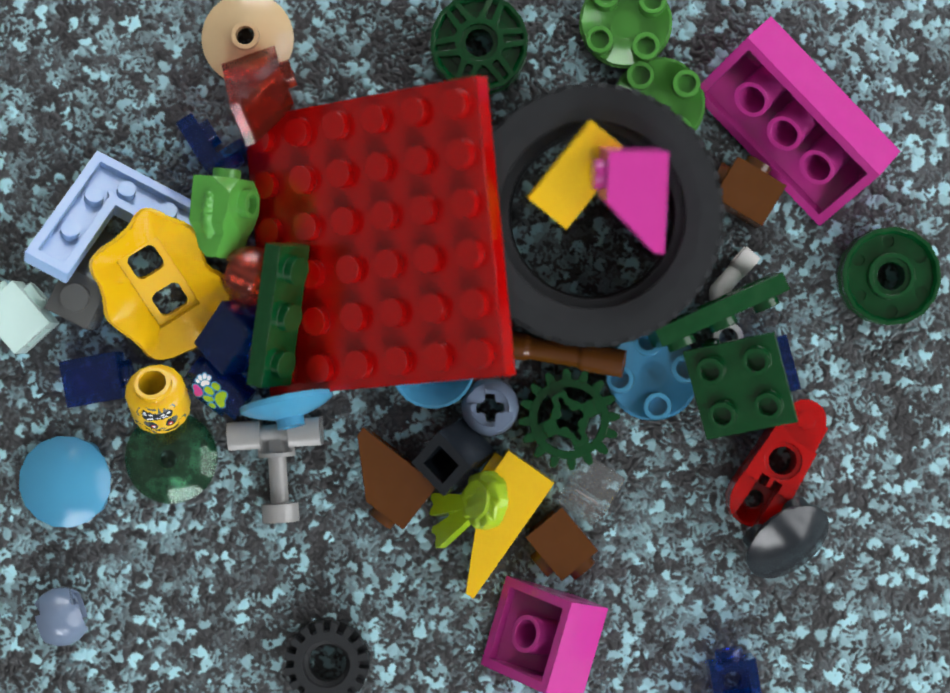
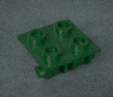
M775 331L721 343L718 338H710L700 342L701 347L683 351L707 440L799 421Z

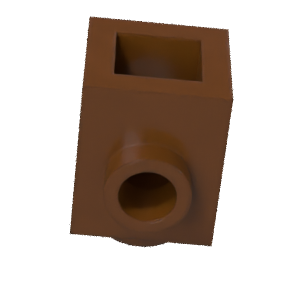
M750 155L745 160L738 156L730 165L722 162L716 170L718 171L720 186L724 194L722 198L725 211L755 229L763 226L787 185L769 175L772 170L771 167Z
M561 504L525 532L526 539L536 549L530 557L547 577L555 572L561 581L569 575L575 580L595 564V560L591 556L598 551L596 546Z

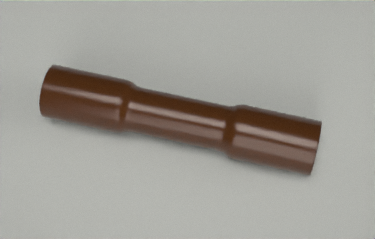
M512 331L514 359L535 360L575 367L590 373L623 377L627 350L605 346H567L544 338L534 337L528 333Z

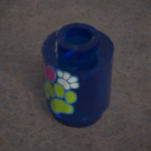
M213 354L208 360L200 356L185 376L191 382L187 388L190 394L221 417L228 415L234 421L241 415L239 408L250 403L257 393V390L246 384V376L216 354Z

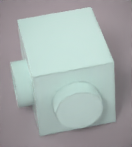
M4 280L0 282V338L14 354H26L60 323L49 310L44 308L48 298L34 283L30 282L26 285L24 282L12 280L8 284Z

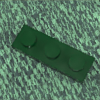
M295 242L265 243L246 383L248 385L259 388L291 385L292 373L296 365L295 351L298 330L302 321L301 308L304 286L309 271L308 257L310 246Z
M783 272L768 274L678 315L675 319L673 318L666 323L667 325L651 332L647 336L652 347L667 346L669 352L679 350L695 342L693 333L709 327L711 333H714L737 323L735 314L750 307L753 313L756 314L779 304L777 295L790 290V287Z

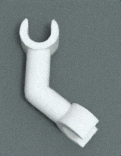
M744 246L709 288L710 301L731 292L761 258L747 246ZM736 324L727 327L735 332L736 339L744 338L741 328ZM722 330L712 333V338L719 339Z

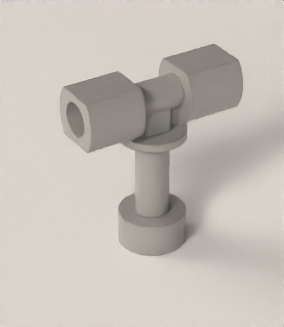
M322 416L304 417L305 425L286 430H277L276 424L263 425V420L226 423L228 451L258 449V458H268L271 503L261 504L262 523L277 524L300 521L299 502L289 501L286 457L296 456L295 447L324 444Z

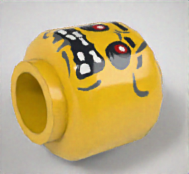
M163 364L149 365L139 369L130 377L126 385L125 399L134 422L141 429L153 434H162L177 429L185 422L190 413L191 400L181 374L174 368Z

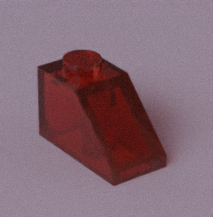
M275 46L222 64L229 105L246 147L257 143L287 114V111H290L295 106L291 88L298 86V82L290 60L287 59L281 62Z

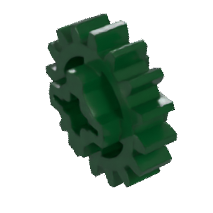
M569 368L563 369L561 380L556 381L550 373L545 374L547 386L542 389L538 385L532 384L529 388L536 396L534 401L522 400L520 404L524 409L530 411L529 417L518 419V425L529 426L531 431L522 439L523 442L531 443L535 441L538 444L533 454L536 459L545 452L550 454V467L555 468L561 458L566 459L569 470H574L576 458L580 457L588 466L592 465L593 457L591 452L596 450L603 455L608 453L607 447L602 443L603 439L617 438L618 433L608 428L609 422L620 419V414L608 412L607 408L608 405L616 400L615 396L602 397L599 392L602 390L604 382L600 380L593 386L587 384L588 372L583 371L577 380L571 379ZM564 388L578 389L589 395L592 399L584 403L569 399ZM548 396L553 408L549 419L538 425L537 414L539 407ZM558 399L561 400L563 406H566L570 412L578 410L581 419L576 422V433L579 440H577L574 432L571 433L568 427L559 428L557 426L556 420L562 416L560 411L561 405ZM599 414L600 424L598 432L594 439L589 442L585 433L589 419ZM554 435L568 439L574 451L559 450L545 440Z

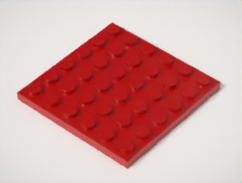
M475 75L244 119L250 181H254L260 196L259 216L254 226L259 282L261 279L265 243L295 242L310 246L308 257L309 271L304 286L301 308L302 321L298 330L295 351L296 365L292 373L291 385L270 387V396L312 389L340 391L516 375L486 76Z

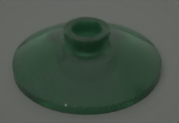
M188 415L182 425L168 433L153 434L137 426L126 446L125 464L130 480L143 495L156 502L177 504L195 498L208 487L217 469L218 451L215 440L208 428L195 417ZM165 450H171L176 454L177 461L173 467H166L161 462V455Z

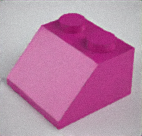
M506 576L481 665L542 693H584L608 608L571 593L516 577Z

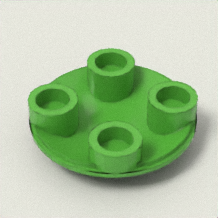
M585 0L579 19L580 34L586 48L597 60L611 67L628 69L638 61L651 62L664 50L672 31V14L667 0Z
M656 57L649 63L638 61L632 64L618 80V85L632 90H639L640 93L647 96L651 95L660 103L668 105L677 115L679 114L695 131L701 124L705 111V95L700 88L701 83L698 75L685 64L667 57Z

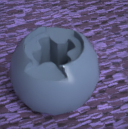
M485 378L477 380L470 386L467 393L462 397L460 409L463 420L472 430L481 436L494 437L504 434L513 427L518 419L520 404L518 395L509 384L501 379ZM486 394H494L495 401L504 404L503 411L496 412L495 420H486L484 412H477V403H483Z
M68 587L53 588L43 593L34 604L40 615L35 616L36 624L42 640L47 644L54 646L70 645L80 640L88 630L83 618L87 617L85 605L80 593L75 589Z

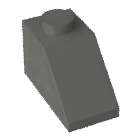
M105 230L102 231L68 282L64 283L58 280L44 307L45 309L86 330L99 329L105 315L103 312L102 296L96 281L90 273L89 261L95 252L116 237L115 235ZM137 252L128 258V264L130 266Z

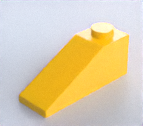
M507 449L503 456L494 452L481 470V472L495 471L504 479L507 485L508 508L499 526L490 530L475 529L466 585V594L473 599L554 485V481L510 449Z

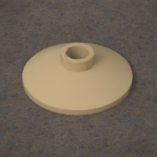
M222 0L214 6L204 22L201 37L202 48L207 62L222 78L239 85H257L271 80L287 65L294 47L293 27L286 12L273 0ZM249 28L254 32V38L249 44L238 42V33L242 29Z

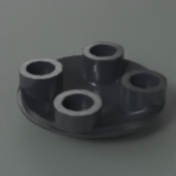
M794 497L788 500L782 507V510L764 524H756L750 527L744 534L743 543L748 548L746 559L752 573L762 578H777L787 575L807 563L817 553L826 539L829 529V520L826 513L818 506L808 504L803 497Z

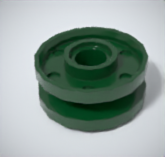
M453 0L439 13L431 30L430 51L436 73L443 82L475 75L486 76L489 96L505 91L514 83L525 65L528 33L522 17L508 2L504 0ZM483 36L491 42L492 49L487 55L481 57L474 56L467 50V42L472 37Z
M899 227L869 230L853 239L841 253L835 272L837 291L846 308L861 320L879 325L904 324L923 315L935 301L941 283L940 262L931 245L916 232ZM885 263L894 266L898 272L897 283L889 290L880 285L877 277L880 267Z

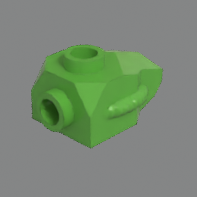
M214 167L212 176L193 174L189 222L195 231L200 250L206 257L240 260L248 237L254 229L259 216L260 196L254 181L241 179V170Z

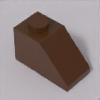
M365 426L358 433L357 437L366 502L373 506L369 514L390 530L395 524L404 530L434 491L435 487L412 464L410 459Z

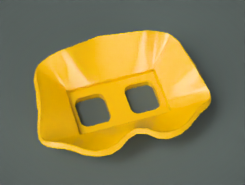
M153 208L140 209L133 216L128 226L112 241L100 247L89 261L90 273L96 281L102 296L103 312L106 320L138 345L150 359L166 360L175 358L219 337L228 327L232 299L231 286L224 274L207 264L204 253L198 246L193 227L184 221L170 217ZM151 245L155 247L163 263L159 268L146 276L138 277L128 264V258L142 248ZM177 283L185 293L187 300L183 305L170 313L163 314L153 302L152 297L156 292L169 284Z

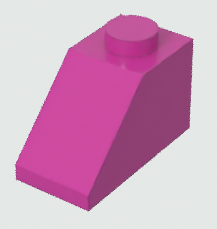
M600 147L599 159H593L591 163L590 177L592 189H598V197L647 249L654 254H665L669 152L655 147Z

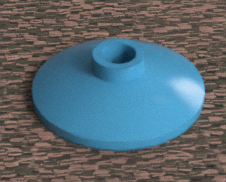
M312 389L277 395L240 407V414L252 419L276 421L277 430L292 429L305 425L304 415L325 404L333 397V391H330V389Z

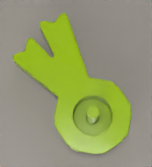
M482 471L469 476L468 484L462 494H447L446 496H443L441 493L431 494L433 505L429 515L448 516L431 529L432 533L436 536V548H446L470 525L475 529L490 530L500 525L508 508V493L506 482L495 471Z

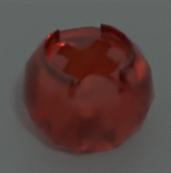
M251 245L233 250L226 259L229 263L224 277H220V283L227 295L237 303L257 304L264 248Z

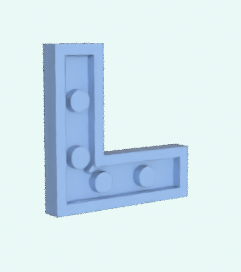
M96 151L25 250L24 262L67 283L113 215L129 223L140 209L153 208L170 217L184 221L191 226L189 222L191 199Z

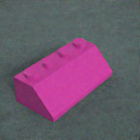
M771 16L750 34L700 84V88L705 95V108L751 156L772 168L770 175L787 185L784 190L819 226L878 178L901 152Z

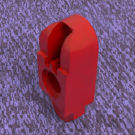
M809 399L795 400L794 405L799 421L766 428L730 480L725 492V504L730 515L741 524L749 527L756 524H764L768 519L780 512L784 504L794 497L817 455L815 452L828 430L826 427V413L817 402ZM778 447H785L791 455L789 466L782 472H774L769 465L770 454ZM752 490H758L761 494V502L755 507L748 506L744 501Z

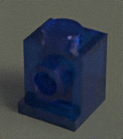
M732 646L717 649L714 651V659L705 660L710 693H761L756 658L752 653L743 654L742 647ZM729 672H737L740 676L738 684L733 687L724 685V677Z

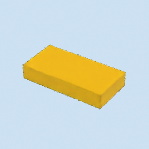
M590 119L526 196L566 230L598 192V189H592L590 174L592 160L599 159L600 147H623Z

